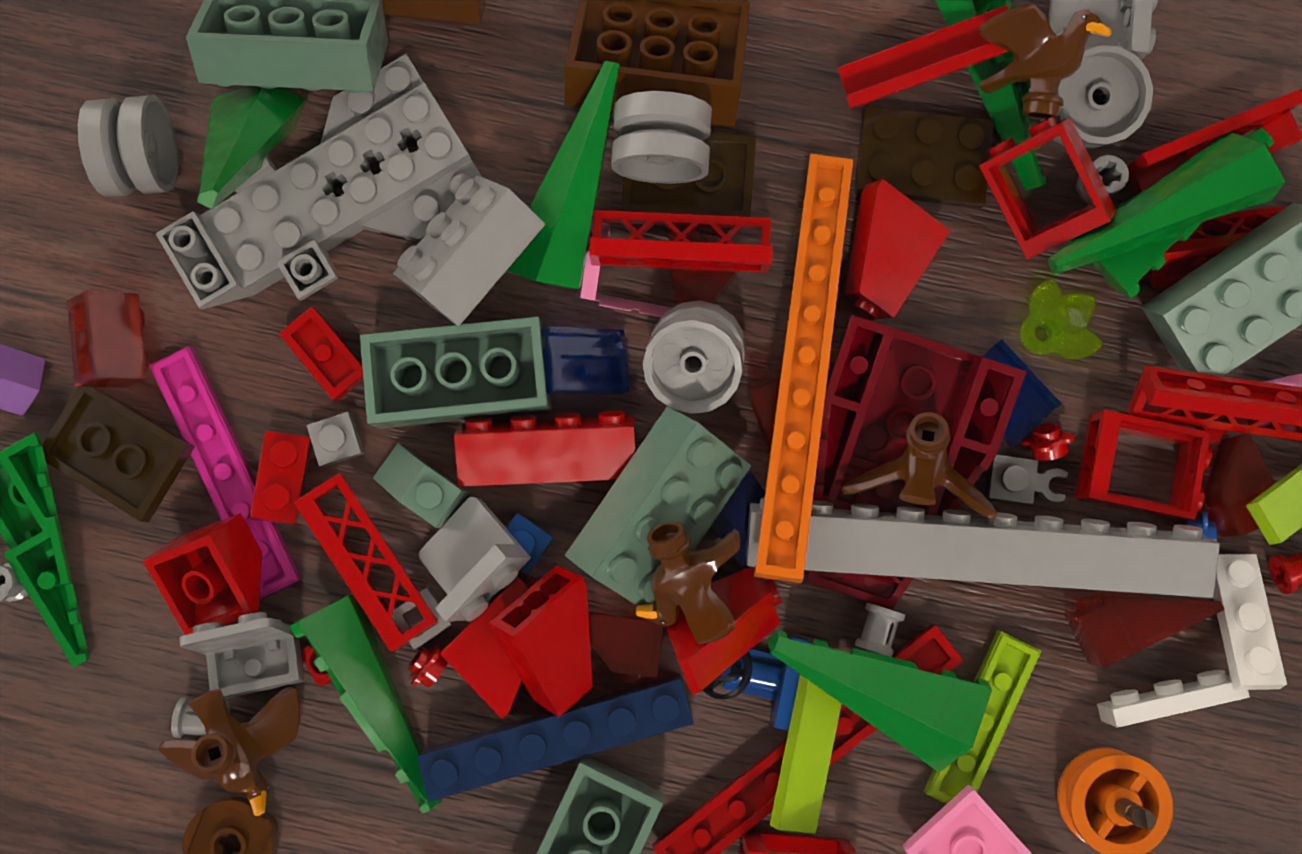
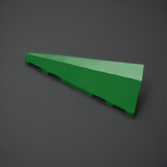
M605 61L529 207L545 225L507 271L536 282L580 289L582 286L586 253L589 247L596 199L599 194L620 68L619 63Z

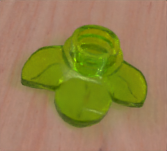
M1054 279L1043 282L1030 295V316L1024 320L1020 328L1022 344L1033 354L1048 355L1055 352L1068 360H1079L1097 352L1103 343L1093 332L1085 328L1093 315L1096 298L1091 295L1078 293L1062 296L1061 290ZM1036 327H1042L1046 330V341H1040L1036 338Z

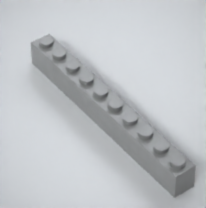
M764 498L760 499V504L750 503L746 546L747 566L755 567ZM813 500L804 570L1213 598L1220 543L1204 535L1203 529L1195 526L1174 525L1173 531L1156 530V525L1144 522H1128L1127 528L1110 527L1109 522L1099 519H1081V525L1063 524V519L1053 516H1035L1034 522L1017 521V516L998 512H996V517L991 520L971 518L970 512L953 509L943 510V516L925 515V510L917 507L901 506L897 507V513L879 512V507L872 504L856 503L851 505V510L833 509V503Z

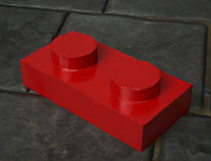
M311 306L278 333L332 400L339 401L364 380L362 363L315 307Z
M265 431L250 512L251 520L289 525L297 524L299 510L293 502L302 495L311 443L310 437Z

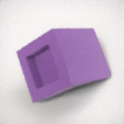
M0 344V409L18 415L25 414L40 391L45 364L43 358Z

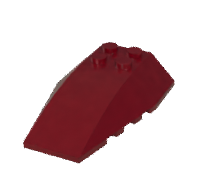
M851 315L826 387L814 500L833 503V509L851 510V505L856 503L876 505L879 507V512L897 513V507L901 506L921 508L925 510V515L943 516V510H958L961 504L964 505V502L941 485H937L934 488L936 504L918 505L901 500L899 495L906 485L904 479H897L868 491L851 495H843L841 488L855 477L902 456L908 444L906 431L911 421L917 415L926 412L936 413L947 422L951 438L946 447L948 462L955 471L974 486L982 472L988 469L996 457L1027 371ZM808 570L807 577L808 583L890 610L894 609L914 579L913 577Z

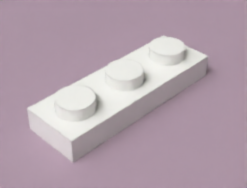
M1219 554L1213 598L1233 690L1281 689L1287 685L1257 555Z
M1212 670L1197 674L1198 681L1182 684L1181 680H1167L1155 683L1153 685L1155 691L1139 694L1138 690L1135 689L1114 692L1110 694L1111 701L1098 703L1097 707L1101 721L1118 728L1250 698L1248 690H1233L1231 677L1226 675L1225 670Z

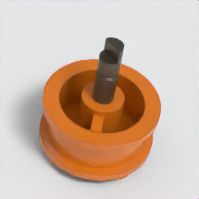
M1100 747L1090 749L1070 761L1059 779L1057 804L1064 823L1076 837L1102 854H1146L1160 844L1170 828L1173 817V800L1169 786L1157 769L1138 757L1115 748Z

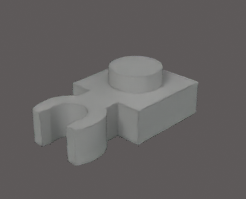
M996 455L988 467L985 497L992 500L1033 504L1034 493H1037L1044 501L1061 502L1065 500V495L1053 493L1049 489V481L1052 478H1067L1068 472L1055 468L1037 473L1038 460Z

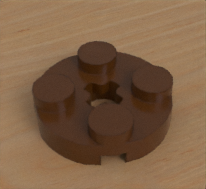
M230 797L218 799L197 813L188 824L183 837V854H226V845L221 843L220 840L222 836L228 837L231 833L236 835L238 842L241 843V850H235L232 854H276L278 847L277 820L273 815L267 813L266 810L262 815L255 816L247 798Z

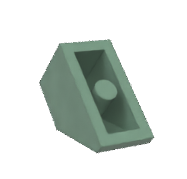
M400 443L396 444L373 477L397 501L435 528H441L458 510L470 493L464 488L458 487L457 483Z

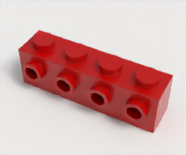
M612 410L599 413V418H581V414L573 412L557 414L554 416V420H536L535 415L529 414L510 417V422H492L491 417L485 416L468 418L465 420V424L459 425L454 434L458 487L617 480L637 451L635 416H625L623 411Z

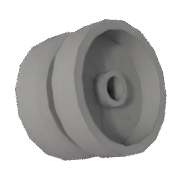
M1098 45L1086 49L1080 68L1072 76L1060 82L1058 94L1063 98L1064 106L1060 109L1059 118L1055 120L1058 123L1070 116L1086 150L1126 139L1142 126L1151 110L1153 85L1149 70L1137 55L1120 46ZM1059 136L1053 139V141L1063 145Z
M647 91L621 97L615 102L614 131L620 137L612 143V170L620 176L649 183H687L704 178L708 175L710 147L703 140L710 136L712 107L704 100L692 95L676 92Z
M155 95L125 97L122 103L116 98L85 101L80 109L77 124L78 144L83 166L95 190L104 197L127 196L134 194L136 189L144 194L164 193L173 190L177 182L179 168L178 148L170 116L162 101Z
M701 300L683 302L666 311L654 326L642 364L645 381L654 396L669 408L689 414L710 412L725 404L738 389L746 353L743 330L732 314L719 305Z

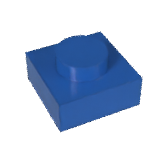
M517 513L506 529L531 557L521 568L525 573L530 574L554 537L520 513Z

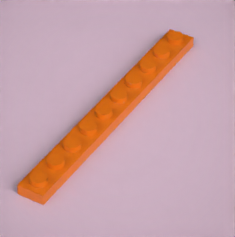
M810 154L754 577L800 584L804 577L853 159Z

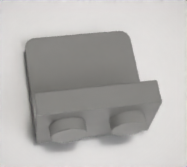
M1050 0L1048 21L1051 29L1056 34L1063 27H1067L1075 12L1087 9L1096 14L1105 25L1110 27L1111 35L1109 37L1097 34L1091 35L1086 42L1085 50L1098 45L1120 46L1137 55L1142 60L1147 54L1151 53L1155 44L1156 29L1151 27V19L1158 0Z
M477 497L468 498L419 552L421 563L447 593V596L435 607L445 622L472 621L487 609L488 603L495 595L517 577L518 571L531 558L482 499Z
M267 613L245 614L238 617V624L222 627V623L218 622L200 624L193 627L192 634L179 637L181 648L206 655L210 691L221 688L224 699L305 682L299 638L295 637L289 625L282 623L281 619L267 618Z

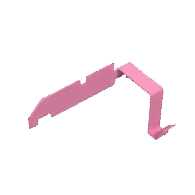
M603 223L602 238H609L611 227H609L608 223ZM589 245L586 253L582 289L577 290L575 294L577 297L599 301V306L630 312L634 309L639 310L641 314L662 317L666 311L672 308L602 294L596 296L600 266L591 265Z

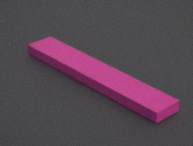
M188 346L150 364L149 366L183 439L195 446L191 456L220 519L223 520L241 513L262 550L259 600L301 581L302 578L277 524L274 522L251 520L250 518L256 480L195 349Z

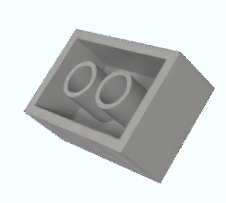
M478 175L474 179L467 180L458 188L455 193L456 200L445 213L437 214L429 222L426 228L427 234L417 246L409 247L400 256L397 263L399 267L393 272L395 277L423 301L458 327L545 225L509 188Z

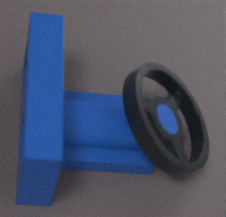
M787 635L788 639L810 643L806 638ZM750 649L705 687L703 691L716 699H732L744 693L774 700L770 722L774 728L789 731L800 674L771 653ZM724 681L723 689L730 690L731 692L719 694L713 689Z

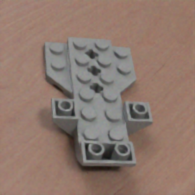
M404 54L380 69L373 92L352 93L343 90L333 96L320 145L278 170L266 154L262 168L235 190L237 194L201 215L192 211L155 234L200 309L254 296L284 277L297 299L301 301L338 279L328 251L363 230L377 233L384 232L404 237L406 240L420 242L427 234L426 228L429 222L437 214L445 213L456 200L455 193L458 188L467 180L474 179L476 175L481 176L411 60L407 54ZM415 139L419 149L411 153L406 148V143ZM378 160L382 171L374 175L370 170V164ZM341 182L344 184L342 186L344 194L337 197L333 193V187Z

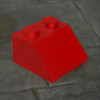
M241 513L179 536L142 560L184 635L192 634L193 627L200 624L218 622L224 626L238 621V617L259 611L262 550Z

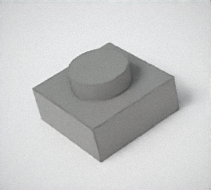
M350 412L306 425L319 467L324 468L365 454L353 414Z
M430 587L425 588L419 593L438 622L409 641L414 650L454 624L453 621L445 622L436 611L435 607L440 601ZM405 602L397 607L393 615V619L403 633L424 620V617L412 602Z

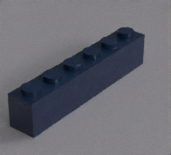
M676 674L575 704L560 717L552 712H547L428 747L417 756V761L428 802L692 725L694 721L681 674Z

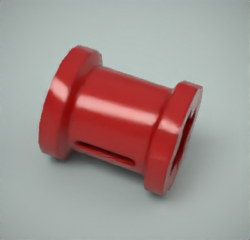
M1302 552L1287 557L1275 555L1269 558L1268 569L1271 579L1283 594L1295 593L1298 586L1302 585Z

